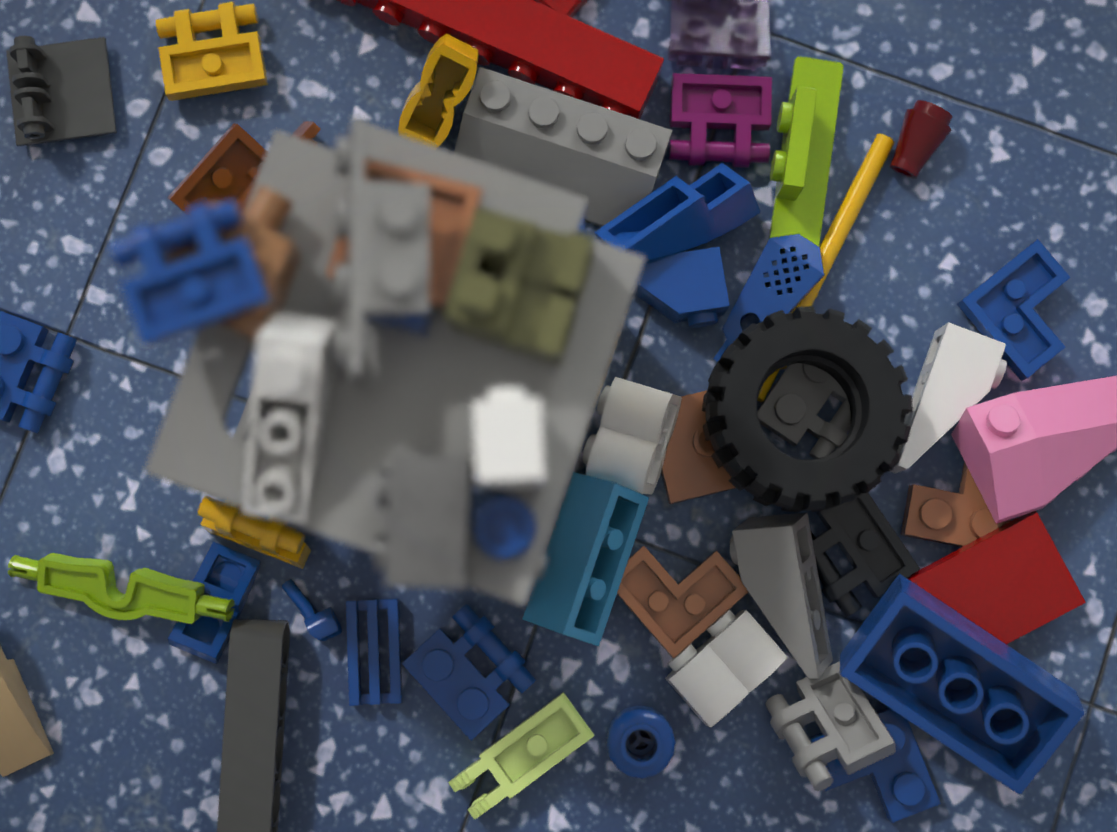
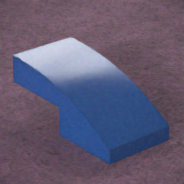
M213 542L193 581L204 584L205 595L233 599L235 605L232 607L234 608L233 616L228 622L207 616H201L193 624L177 621L168 637L169 645L217 664L229 641L232 623L235 618L239 619L249 596L261 561Z

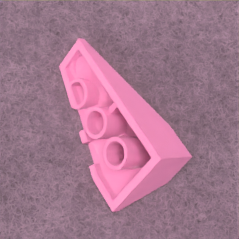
M1117 376L1015 392L965 409L951 436L996 524L1043 509L1072 483L1081 479L1096 464L1117 450Z

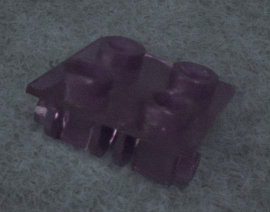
M671 0V35L668 45V61H677V67H682L683 65L701 66L702 58L706 56V68L712 69L715 56L721 57L720 67L724 70L727 69L729 57H731L730 68L756 71L757 67H766L767 60L771 58L769 0Z

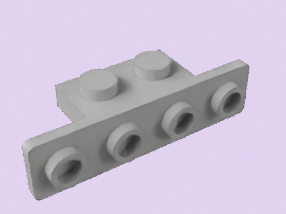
M352 117L348 137H337L335 173L336 176H347V200L336 199L334 235L335 239H346V263H335L333 296L334 302L345 303V328L334 327L332 358L334 367H344V383L358 384L362 376L363 314L426 317L429 313L430 184L365 180V118Z

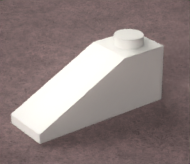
M949 322L935 331L912 395L913 411L905 415L904 424L911 426L908 441L899 446L897 452L901 457L890 472L898 473L908 469L960 420L967 407L976 405L990 392L991 388L996 389L999 386L1007 366V361L1001 359L1006 346L1005 343Z

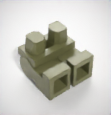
M476 208L442 317L444 320L451 322L450 326L463 334L509 347L513 351L561 366L577 315L576 304L580 305L594 258V237L569 231V234L539 228L534 223Z

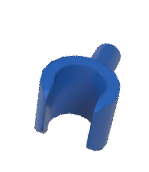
M292 579L282 585L283 590L301 611L305 626L311 636L319 641H327L342 633L340 622L331 607L316 613L313 605Z

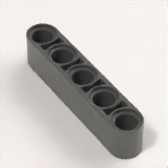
M235 618L232 623L229 640L217 832H278L290 627L289 622L286 620Z

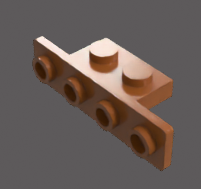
M304 121L292 136L318 144L313 138L321 128L312 121ZM234 123L167 198L187 216V208L207 202L209 205L214 201L223 203L234 199L240 214L243 215L267 151L244 129Z

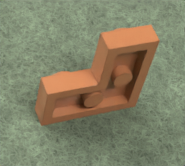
M964 461L959 493L915 484L909 485L900 535L963 547L1007 524L1011 519L998 524L995 523Z
M642 546L628 559L617 595L668 654L675 658L744 597L748 590L741 582L740 576L718 551H714L677 584L649 550Z

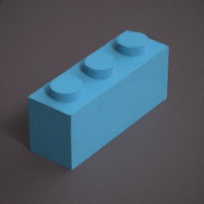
M573 472L545 552V556H548L541 579H536L522 620L599 646L649 497L615 482Z

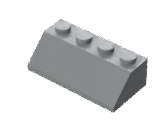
M479 67L463 112L454 153L586 198L588 202L585 222L603 227L653 192L672 130Z

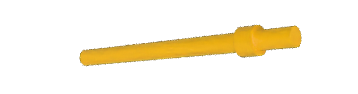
M884 134L876 135L820 245L824 276L797 307H810L813 305L895 143L889 136ZM780 369L772 373L764 382L757 401H764Z

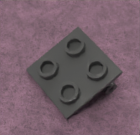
M18 36L14 38V45L9 50H6L17 146L117 133L105 37L40 46L35 45V39L31 36Z

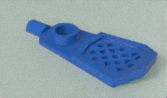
M800 234L769 238L722 328L726 341L713 358L718 362L729 345L744 331L742 322L746 316L756 315L759 317L760 322H762L769 314L783 310L785 314H789L798 306L824 276L820 247ZM809 265V269H805L804 266ZM799 267V271H795L794 268ZM789 269V273H785L784 270ZM779 271V275H775L774 272ZM769 273V277L765 278L764 274ZM796 277H800L801 281H796ZM790 279L791 283H786V280ZM780 281L781 285H776V282ZM770 283L771 287H766V284ZM788 289H792L793 292L788 293Z

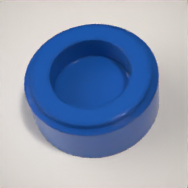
M496 496L484 502L476 511L472 522V533L476 544L486 555L498 560H510L521 556L530 548L536 534V522L530 508L520 499L512 496Z

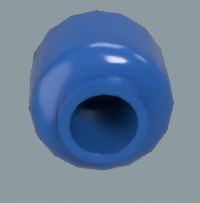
M637 705L625 708L613 718L607 730L606 746L610 760L619 771L629 777L643 779L657 775L668 766L674 756L675 738L672 727L663 714L652 707ZM640 729L645 730L649 734V738L641 736ZM632 732H635L636 739L630 743V735ZM640 743H646L644 747H637Z

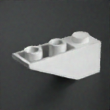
M275 311L257 333L243 513L301 523H306L308 519L333 377L334 327H338V321Z

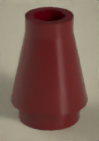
M917 100L913 108L907 109L905 112L890 168L906 177L916 179L920 170L952 131L949 124L953 116L938 105Z

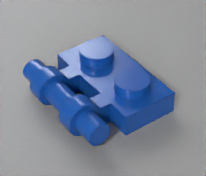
M234 199L212 207L207 202L187 208L188 216L154 227L151 222L131 229L132 236L109 244L112 258L118 268H123L139 261L142 263L144 274L122 281L120 284L140 341L147 348L272 303L253 248L246 236L226 244L222 243L221 231L243 224L240 211ZM196 240L198 241L201 253L169 265L167 264L166 251Z
M0 311V420L10 423L17 404L26 408L18 427L38 434L45 416L51 417L56 406V402L52 401L63 373L69 375L74 360L70 356L77 339L58 332L51 349H44L42 345L49 331L48 329ZM36 362L44 366L31 393L25 391L24 388Z
M465 604L452 616L454 621L465 632L455 643L442 628H439L401 664L472 741L510 705L497 690L503 682L508 679L522 694L536 679L523 666L526 660L517 650L511 652L492 632L495 626L485 615L480 618L468 604ZM475 645L496 666L487 677L465 655Z

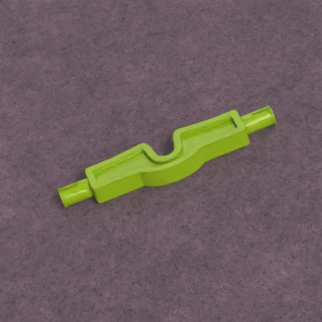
M49 553L39 560L14 555L8 564V568H11L8 570L10 577L37 581L38 592L82 601L93 611L111 619L134 620L144 615L193 624L201 616L228 622L234 613V608L232 607L235 605L233 599L205 595L203 583L176 578L149 568L133 571L129 576L126 593L123 594L116 587L114 565L109 560L78 558Z

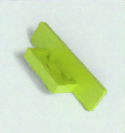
M798 56L793 63L788 102L781 103L777 121V132L784 133L781 151L775 150L770 171V180L777 181L769 238L800 234L818 247L820 245L844 69L843 64L840 62Z

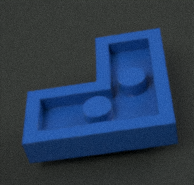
M1037 239L963 298L957 305L982 335L1006 344L1002 359L1007 361V365L1023 381L1065 348L1064 344L1033 308L1071 277Z
M889 707L876 711V714L895 742V753L850 775L846 773L838 758L826 765L833 778V783L823 791H828L870 774L887 819L892 823L941 804L909 721ZM819 733L809 737V740L813 743L825 736L823 733Z

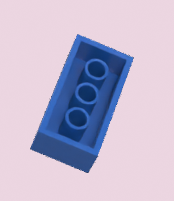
M900 573L840 653V675L1019 795L1022 794L1085 714L1076 690Z

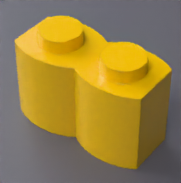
M447 33L436 41L427 56L421 81L412 89L405 102L399 120V135L437 148L444 142L452 127L456 105L467 96L474 83L479 58L478 49Z

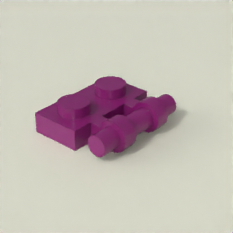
M673 73L671 79L670 127L690 128L689 140H670L669 160H688V165L704 166L705 161L732 162L733 167L748 168L750 163H769L770 144L751 143V130L769 131L772 77ZM706 129L734 130V141H706Z

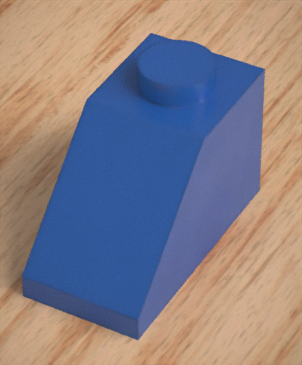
M720 246L679 252L645 260L634 294L674 323L688 321L689 328L706 327L718 323V316H724L730 306Z

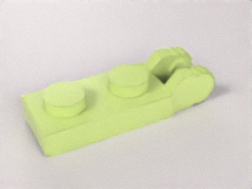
M562 692L481 752L479 755L480 759L461 771L448 783L454 792L460 789L464 790L487 769L490 770L500 785L488 793L479 796L467 809L473 819H476L508 796L511 799L595 735L566 694Z

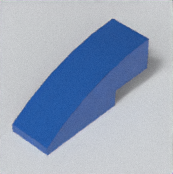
M721 163L691 185H688L677 176L673 177L594 233L600 242L646 257L645 260L676 254L705 244L734 230L761 212L750 182Z

